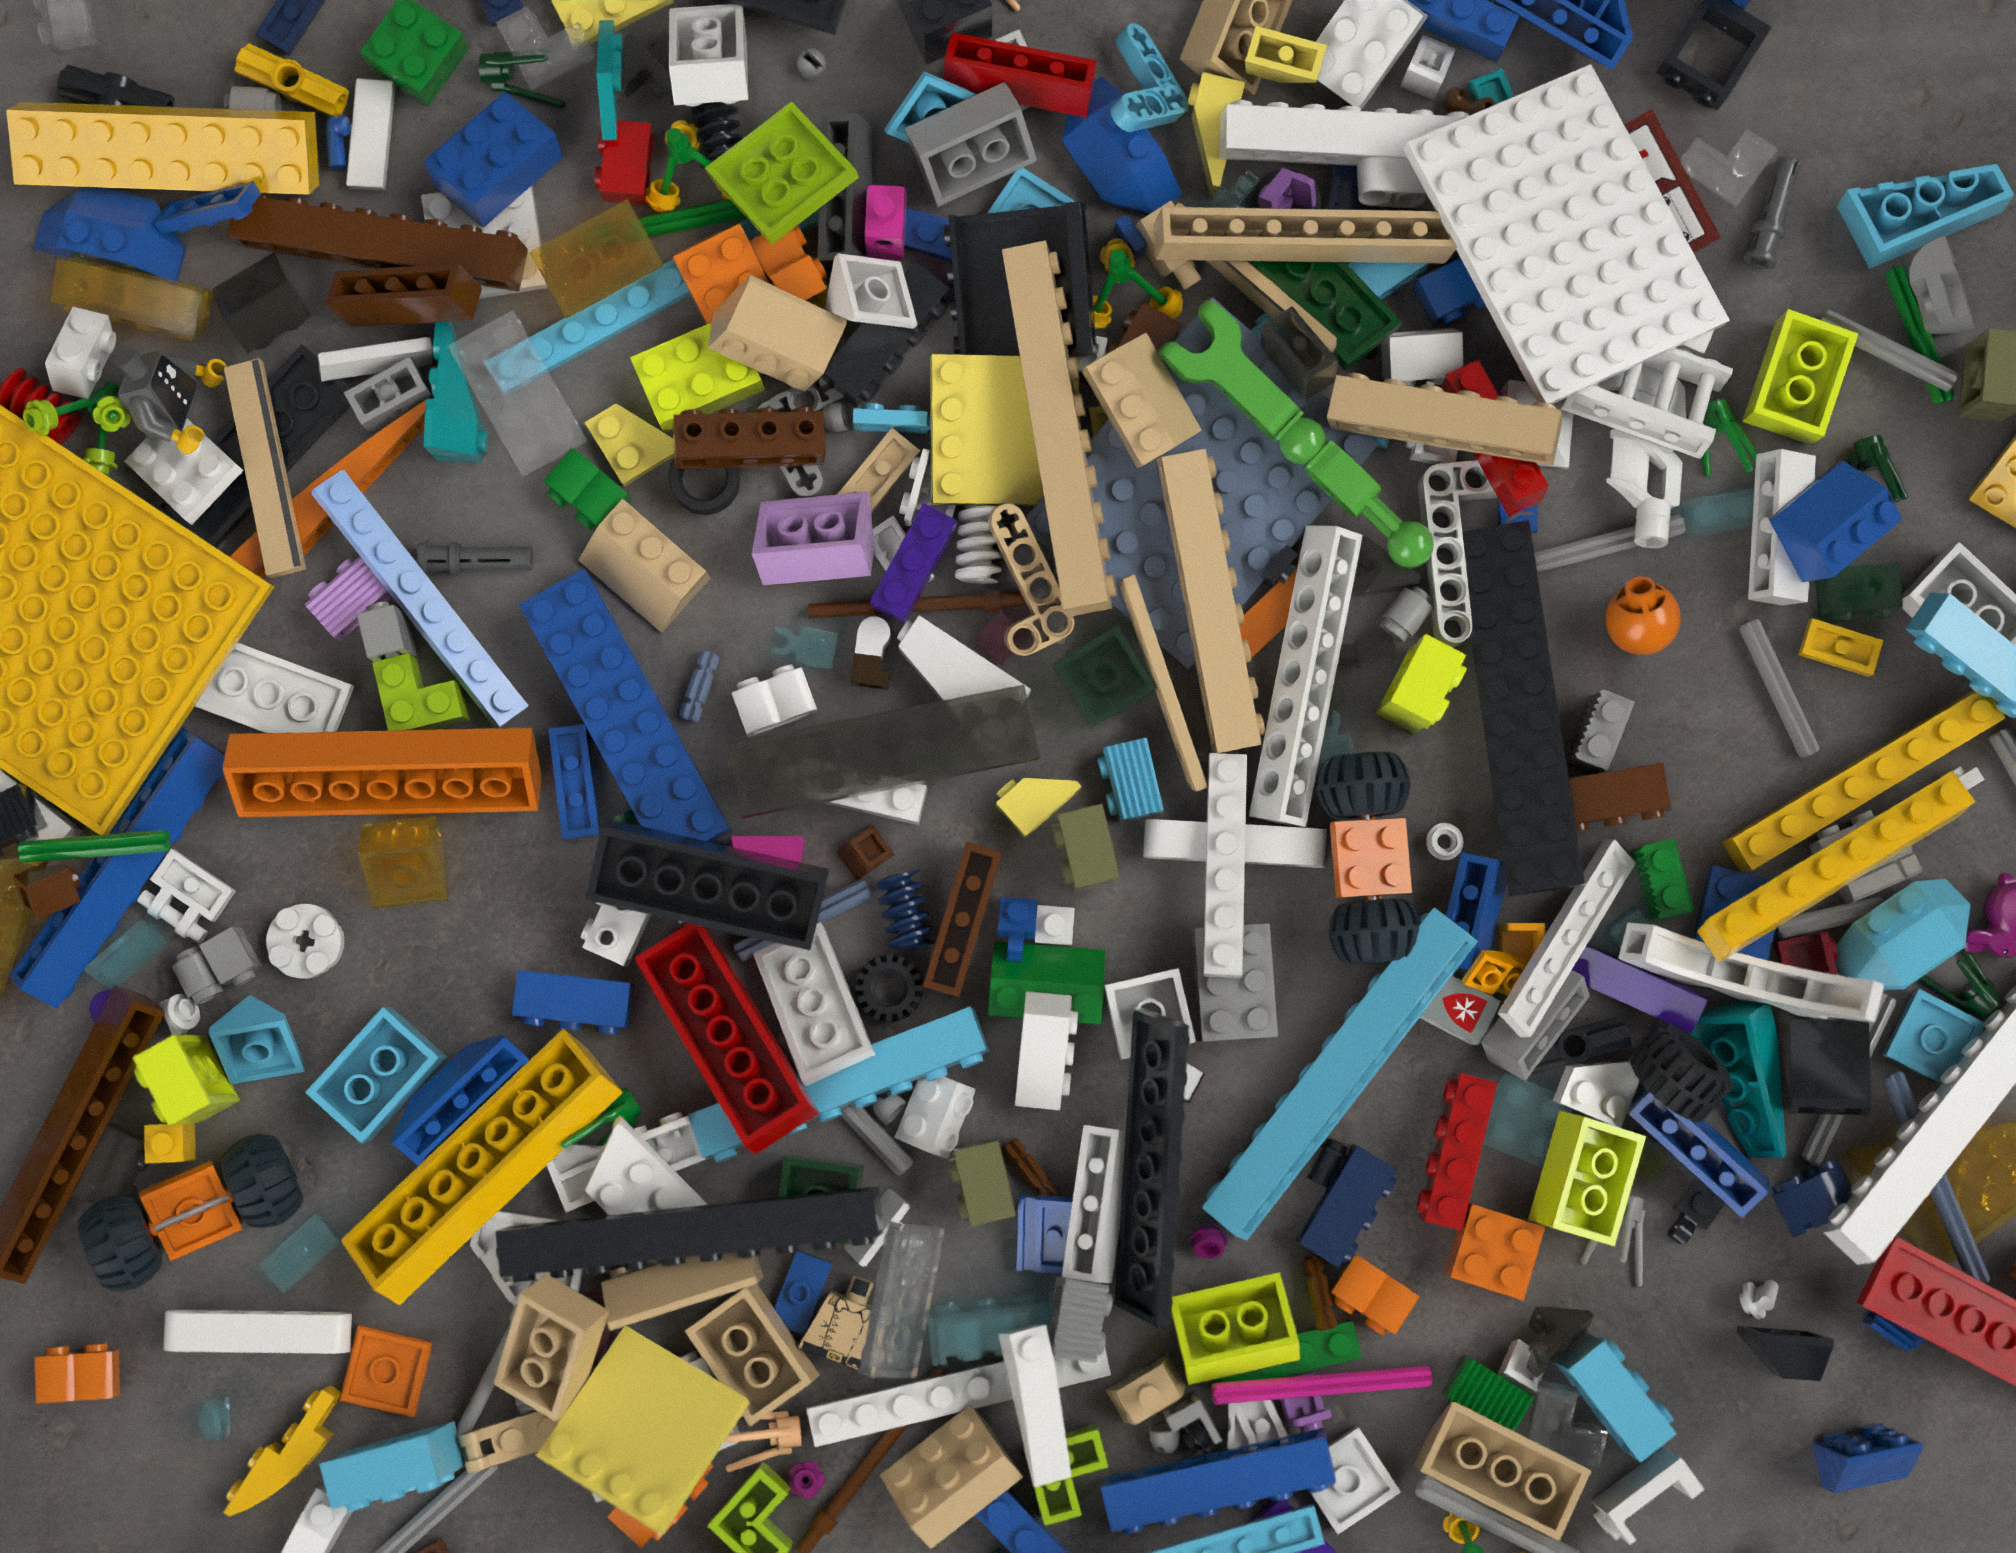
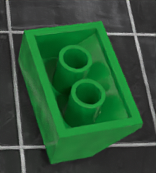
M994 941L988 1016L1023 1019L1026 992L1072 996L1071 1011L1078 1012L1077 1023L1101 1024L1105 950L1023 944L1022 962L1007 961L1008 942Z

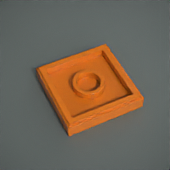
M362 1324L358 1325L339 1400L412 1418L415 1417L434 1341Z

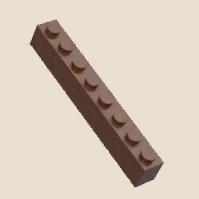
M266 193L260 194L252 205V212L246 217L239 220L231 218L227 234L230 239L244 248L374 269L459 263L480 286L517 292L520 291L528 248L520 241L518 235L509 231L497 230L496 234L483 233L482 229L472 225L463 224L460 229L447 227L446 223L435 219H426L425 223L412 221L413 219L406 215L397 213L390 214V218L377 216L376 212L365 208H356L355 212L344 211L342 207L333 203L321 202L319 207L308 205V202L296 197H286L285 201L275 200Z
M117 985L114 986L0 1207V1278L26 1284L134 1074V1068L137 1065L133 1057L146 1050L165 1013L148 996Z

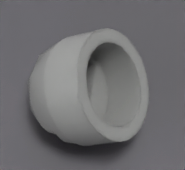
M814 48L805 49L797 59L798 72L806 80L814 81L820 79L826 72L824 55ZM811 57L820 66L815 69L805 58Z
M836 402L825 406L822 410L824 428L836 433L848 431L849 424L844 403Z
M884 1092L877 1097L878 1102L873 1104V1110L883 1123L889 1125L903 1110L906 1102L898 1095L892 1096L891 1092Z
M1168 1423L1155 1424L1149 1428L1152 1447L1157 1452L1163 1453L1165 1451L1166 1453H1172L1177 1449L1180 1443L1179 1430L1173 1432Z

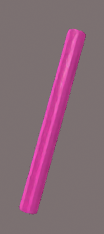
M1429 1366L1215 1383L1211 1386V1398L1213 1403L1217 1405L1427 1387L1432 1384V1373Z

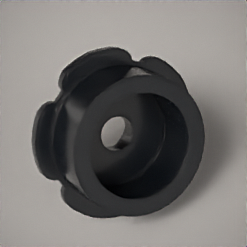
M1195 1420L1182 1427L1185 1432L1180 1437L1194 1454L1199 1450L1207 1454L1206 1449L1214 1442L1198 1421Z

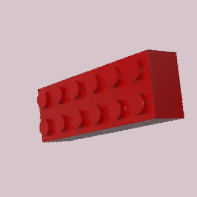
M688 923L634 958L745 1148L756 1155L820 1114L710 928Z

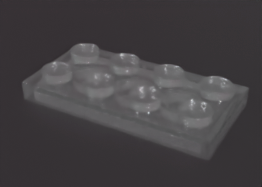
M514 310L448 345L449 350L523 477L567 453L571 447L576 448L588 441Z
M889 1221L888 1229L884 1236V1249L880 1270L876 1276L877 1285L873 1305L869 1313V1325L865 1346L861 1353L862 1361L859 1374L884 1378L917 1377L945 1228L934 1225Z

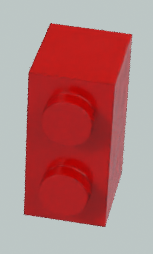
M617 120V140H602V131H600L598 151L603 154L602 167H596L595 189H599L605 202L648 205L645 199V190L650 187L655 138L651 123Z

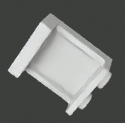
M1662 1447L1593 1499L1591 1502L1598 1510L1593 1516L1607 1534L1610 1533L1615 1540L1622 1538L1630 1545L1636 1539L1626 1527L1624 1521L1669 1486L1673 1485L1692 1499L1705 1489L1681 1457Z

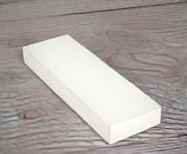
M356 79L346 183L349 189L386 190L396 86L393 81Z
M428 337L319 353L318 362L321 381L380 373L408 357L418 367L432 365L431 340Z

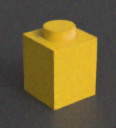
M195 1123L168 1126V1124L144 1125L145 1164L196 1160Z

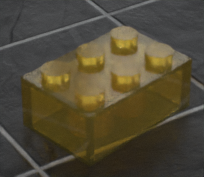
M629 197L529 252L566 319L654 272L665 264Z

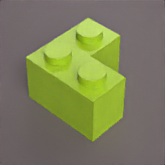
M409 653L372 662L388 731L436 730L470 721L462 685L452 680L424 687L418 659Z
M1097 1424L1065 1432L1072 1477L1108 1467ZM1072 1477L1034 1487L1045 1526L1082 1515Z
M763 1461L711 1518L707 1526L736 1553H788L793 1541L767 1517L788 1495L790 1487Z

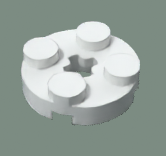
M297 904L282 909L270 924L267 932L266 947L269 953V960L282 973L300 979L316 978L327 972L341 958L344 949V933L333 915L323 907L312 904ZM307 930L309 931V938L315 939L314 946H307L306 951L302 952L300 951V945L296 944L297 936H302L303 931Z

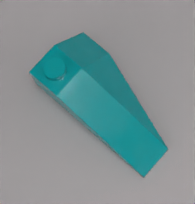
M452 321L435 322L433 356L435 360H438V367L430 368L429 382L431 383L434 399H426L424 448L438 462L482 463V452H487L489 446L488 431L483 430V424Z
M1738 1001L1702 1011L1693 1032L1688 1033L1705 1045L1720 1060L1732 1079L1733 1088L1721 1101L1729 1113L1727 1120L1749 1158L1785 1157L1786 1142L1778 1034L1771 1005L1753 1001Z

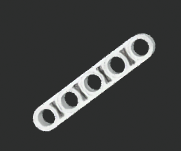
M1369 157L1357 163L1358 200L1360 203L1369 206L1435 210L1408 159Z
M1145 820L1143 857L1206 862L1207 822ZM1245 825V864L1310 868L1326 867V829Z
M169 1310L165 1311L164 1351L348 1353L351 1350L352 1313L330 1311Z

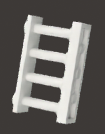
M1674 348L1626 370L1618 394L1599 388L1597 383L1565 398L1561 409L1701 459L1712 444L1716 429L1703 424L1712 390L1720 392L1732 375L1733 368L1722 365L1716 360L1705 359ZM1642 365L1663 372L1653 407L1633 399ZM1677 378L1698 385L1688 419L1668 412Z

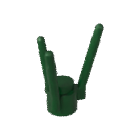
M549 47L511 52H494V54L481 53L479 58L480 80L482 83H491L492 91H506L561 108L565 106L563 100L506 84V80L513 79V65L546 62L548 57L544 54L551 52Z
M1882 435L1870 436L1853 443L1855 453L1848 455L1850 465L1859 470V466H1863L1865 472L1880 469L1895 502H1899L1901 499L1906 500L1908 494L1890 459Z
M1964 948L1960 952L1970 967L1962 959H1957L1956 961L1958 967L1970 981L1961 991L1965 996L1963 999L1926 975L1918 979L1956 1004L1963 1012L1968 1014L1974 1011L1979 1018L1993 1012L2003 1000L1995 991V985L1986 977L1972 953L1966 952Z

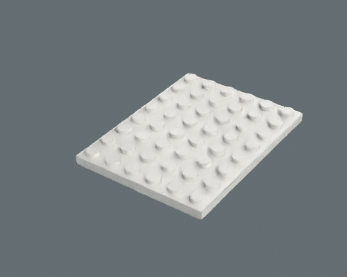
M1591 64L1408 141L1402 148L1435 211L1439 212L1444 228L1448 235L1449 233L1451 234L1456 243V250L1537 402L1552 405L1724 326L1730 321Z

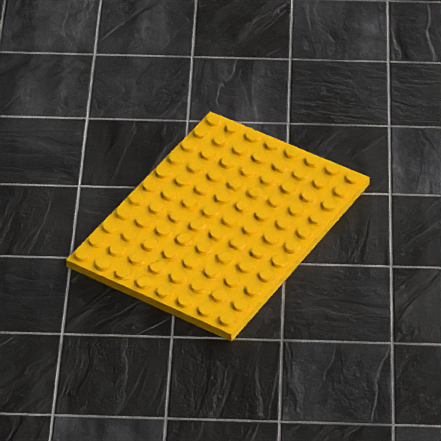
M0 405V768L99 835H107L119 820L275 586L49 436H41L38 434V431L29 430L22 418Z

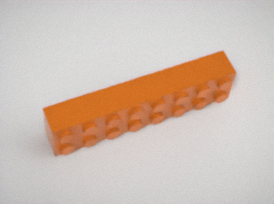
M532 728L229 734L222 767L238 817L538 811L542 781Z

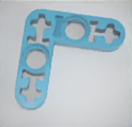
M1129 24L1116 36V45L1143 90L1129 92L1119 98L1110 108L1111 116L1114 122L1127 132L1173 123L1188 111V99L1146 30L1138 24Z

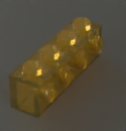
M71 255L57 258L51 302L64 305L63 310L66 312H70L72 307L109 315L110 322L122 323V319L135 322L134 327L137 329L156 332L158 328L171 330L170 336L174 338L193 340V336L207 333L213 289Z

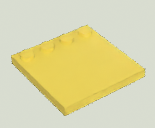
M932 354L930 356L931 505L1013 504L1015 506H1035L1044 493L1020 356ZM1075 357L1079 372V357ZM1079 380L1073 381L1075 394H1079Z
M624 1326L536 1456L663 1536L750 1402L743 1395L628 1326Z

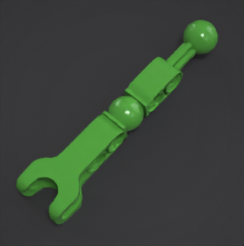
M1205 300L1199 306L1198 317L1210 333L1208 349L1202 353H1191L1182 348L1177 342H1167L1158 349L1162 361L1183 382L1192 384L1206 382L1215 386L1274 443L1279 440L1281 452L1286 459L1295 464L1304 465L1301 469L1344 511L1354 518L1362 513L1388 538V553L1395 563L1401 567L1415 568L1427 562L1433 553L1434 547L1433 536L1429 529L1420 522H1403L1377 497L1382 491L1378 483L1342 448L1336 445L1331 439L1329 441L1326 440L1325 431L1319 423L1311 418L1301 417L1304 413L1244 355L1240 346L1241 331L1237 321L1214 301Z

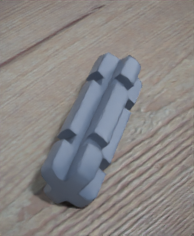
M707 650L700 651L696 662L698 668L694 669L685 694L687 701L682 703L679 716L682 719L693 723L699 721L703 710L700 708L701 704H705L714 677L712 671H716L720 660L717 654Z

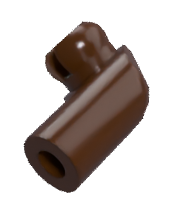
M1458 87L1449 88L1446 92V100H1444V106L1448 112H1466L1469 116L1495 105L1490 97L1467 101L1465 100L1466 92L1464 89L1459 90Z

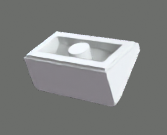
M887 1189L880 1198L884 1232L879 1237H874L873 1244L851 1246L850 1243L844 1246L845 1250L862 1267L870 1262L911 1207L909 1202L892 1189Z

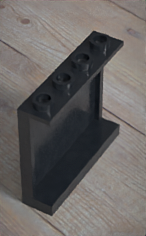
M1077 201L1068 202L1062 206L967 216L948 215L949 224L944 225V240L946 247H951L952 262L947 263V276L949 283L954 284L955 299L950 301L952 320L957 321L958 336H954L953 339L955 355L1020 356L1002 249L1045 240L1050 252L1056 251L1059 259L1061 274L1055 275L1057 288L1063 287L1067 309L1061 310L1063 323L1069 322L1073 338V344L1067 345L1068 355L1098 353L1086 205Z

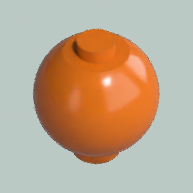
M1644 576L1628 580L1625 586L1612 596L1605 613V625L1612 641L1620 649L1634 655H1651L1662 651L1675 639L1681 624L1680 607L1673 594L1665 587L1655 583L1651 578Z

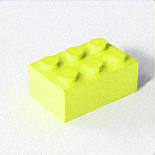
M1790 309L1784 312L1775 322L1742 422L1811 446L1825 436L1859 333Z
M712 322L630 357L664 433L673 430V416L680 415V412L684 410L695 409L702 411L703 414H711L765 390L757 370L708 348Z
M1425 634L1408 650L1375 714L1413 734H1416L1423 728L1428 729L1430 725L1435 724L1436 720L1440 721L1450 702L1444 698L1447 692H1451L1454 687L1457 688L1467 669L1462 665L1466 655Z
M173 1035L133 1057L137 1065L134 1068V1072L139 1083L144 1088H149L155 1099L152 1102L154 1112L162 1122H167L168 1126L201 1123L240 1101L206 1035Z
M1559 1110L1528 1220L1615 1246L1646 1136Z
M1280 1272L1172 1297L1171 1316L1188 1385L1300 1360L1299 1341Z

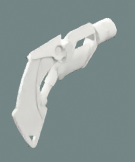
M1642 365L1633 399L1653 407L1663 373ZM1625 371L1598 383V387L1605 390H1620ZM1677 378L1668 412L1686 418L1685 387ZM1614 428L1610 431V438L1613 439L1611 476L1607 478L1606 482L1621 493L1634 508H1637L1635 544L1645 548L1665 547L1668 544L1671 508L1680 505L1683 462L1671 448ZM1649 461L1662 471L1660 498L1652 497L1647 493Z

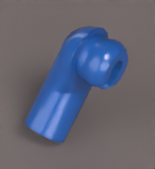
M339 115L338 117L330 116L325 122V150L328 169L331 171H342L347 168L342 135L350 133L351 123L345 115Z

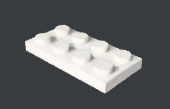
M237 643L195 707L265 733L337 732L355 686Z
M821 922L816 925L811 951L773 943L753 953L797 1070L805 1086L875 1055L825 927Z

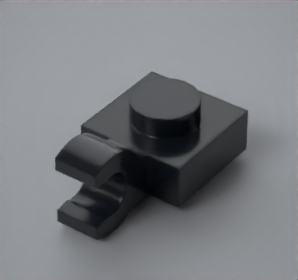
M1693 1177L1673 1205V1208L1680 1212L1681 1215L1671 1227L1667 1236L1678 1244L1686 1245L1692 1237L1696 1225L1703 1230H1707L1725 1202L1698 1177Z

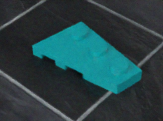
M599 20L596 76L602 140H617V92H622L623 42L622 34H615L614 20Z

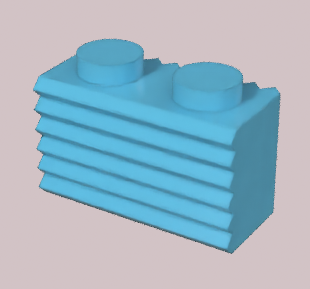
M1147 738L1104 747L1102 749L1103 757L1097 758L1101 779L1108 778L1112 793L1105 794L1110 816L1117 814L1118 822L1162 813L1164 809Z

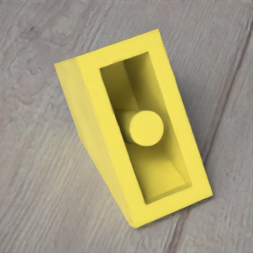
M1256 26L1245 60V73L1279 83H1316L1327 45Z
M1023 778L1020 782L1016 783L1012 779L996 793L1000 797L996 802V807L1026 839L1072 798L1082 786L1077 781Z

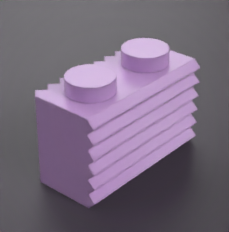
M360 556L357 559L351 557L345 560L337 568L339 575L328 584L324 581L315 586L308 594L311 599L304 604L325 629L339 641L344 640L346 636L350 635L359 626L357 614L366 612V606L378 602H387L392 597Z

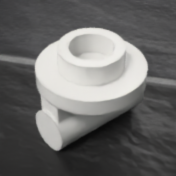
M176 994L159 1003L160 1008L165 1011L164 1018L172 1036L187 1033L200 1020L198 1005L196 1006L193 999H188L185 994Z
M1773 1280L1765 1281L1760 1287H1756L1750 1281L1744 1283L1742 1286L1743 1292L1739 1294L1740 1303L1744 1311L1748 1315L1752 1314L1756 1319L1764 1318L1766 1310H1771L1774 1307L1779 1286Z

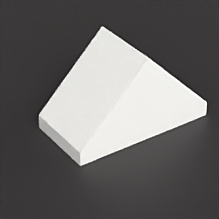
M1422 35L1400 87L1434 101L1456 49Z

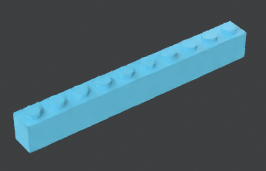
M1433 907L1429 913H1425L1420 917L1421 924L1419 925L1417 940L1411 953L1407 957L1404 955L1400 960L1392 961L1383 973H1378L1368 985V993L1362 1001L1351 1006L1345 1015V1023L1337 1033H1332L1326 1038L1318 1058L1314 1063L1311 1062L1303 1068L1298 1077L1299 1082L1291 1093L1287 1092L1279 1099L1274 1115L1268 1122L1262 1123L1255 1130L1252 1136L1253 1142L1245 1152L1239 1153L1232 1160L1229 1166L1230 1172L1222 1182H1217L1207 1193V1201L1202 1208L1234 1236L1244 1240L1249 1239L1478 943L1474 937Z

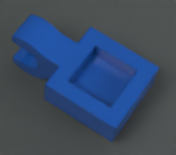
M1000 897L997 937H1008L1007 961L1022 962L1024 939L1035 940L1038 900Z

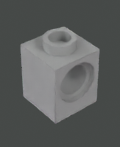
M232 926L199 945L221 985L234 984L235 988L252 981L256 977L254 972L263 967L242 928Z

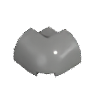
M1946 236L1939 237L1925 244L1914 256L1909 268L1910 285L1915 293L1924 327L1929 333L1938 335L1954 334L1975 328L1964 287L1954 266V256Z

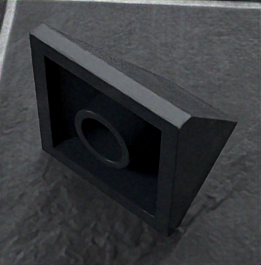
M1737 1326V1334L1773 1375L1783 1379L1821 1381L1834 1348V1339L1813 1331Z

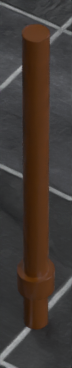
M987 589L982 594L920 597L912 612L986 608V612L1001 611V607L1027 606L1020 591L1000 592V589ZM870 600L808 604L809 618L883 614L872 608Z
M935 1365L925 1379L948 1373L938 1365ZM908 1425L884 1431L826 1508H820L812 1518V1526L795 1546L799 1553H810L824 1534H830L838 1523L836 1518Z

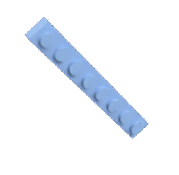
M344 469L315 487L311 492L313 497L494 728H501L524 711L528 704Z

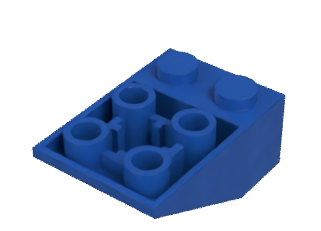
M1872 1423L1861 1426V1432L1849 1435L1846 1434V1431L1823 1434L1824 1440L1812 1442L1822 1487L1832 1493L1908 1478L1923 1450L1922 1442L1908 1437L1905 1433H1898L1894 1428L1883 1427L1882 1423Z

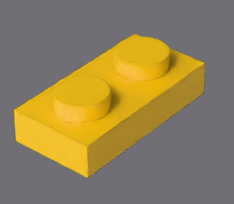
M1812 618L1808 620L1798 655L1870 677L1874 675L1883 640Z

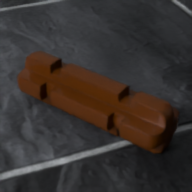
M1012 1139L1002 1148L1009 1161H1014V1167L1032 1190L1036 1189V1195H1060L1056 1186L1052 1182L1049 1183L1047 1181L1048 1176L1031 1154H1026V1148L1019 1139Z
M1310 1256L1303 1259L1302 1265L1304 1274L1308 1275L1306 1283L1312 1311H1316V1315H1314L1316 1329L1318 1331L1332 1330L1336 1328L1337 1321L1335 1312L1331 1311L1333 1303L1327 1276H1323V1272H1325L1323 1258L1321 1256Z

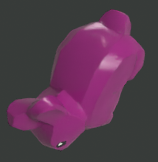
M2008 873L1999 874L1998 885L1988 894L1984 905L1990 927L1986 930L1972 929L1967 932L1964 949L1968 953L1987 949L1993 955L2001 958H2011L2016 955V879Z

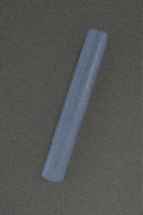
M859 879L823 897L817 923H822L871 899L872 892L864 879ZM744 936L736 940L733 945L739 959L746 961L754 957L753 953L774 942Z

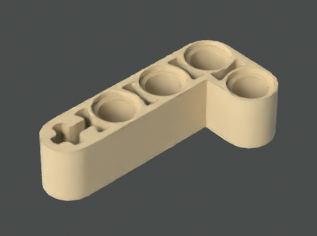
M1003 504L995 507L988 516L989 529L1031 612L1030 615L1014 622L1007 628L1004 634V642L1009 651L1017 655L1027 656L1068 636L1074 628V617H1068L1063 610L1060 587L1023 512L1013 504ZM1004 511L1006 515H1014L1015 520L1011 522L1014 534H1019L1022 531L1025 536L1024 538L1014 539L1006 545L1004 538L1012 536L1006 527H998L997 522L1002 519L1000 512ZM1019 544L1029 546L1032 551V559L1024 566L1017 564L1013 557L1014 549ZM1039 577L1043 578L1049 587L1047 595L1042 599H1036L1030 593V584ZM1054 611L1060 612L1065 619L1063 629L1056 633L1051 632L1046 624L1048 615ZM1020 628L1028 629L1032 636L1030 645L1025 649H1018L1013 643V635Z

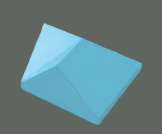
M924 71L884 130L886 134L909 143L904 128L977 94Z
M252 995L247 996L209 1027V1035L230 1084L305 1072V1064L286 1016Z

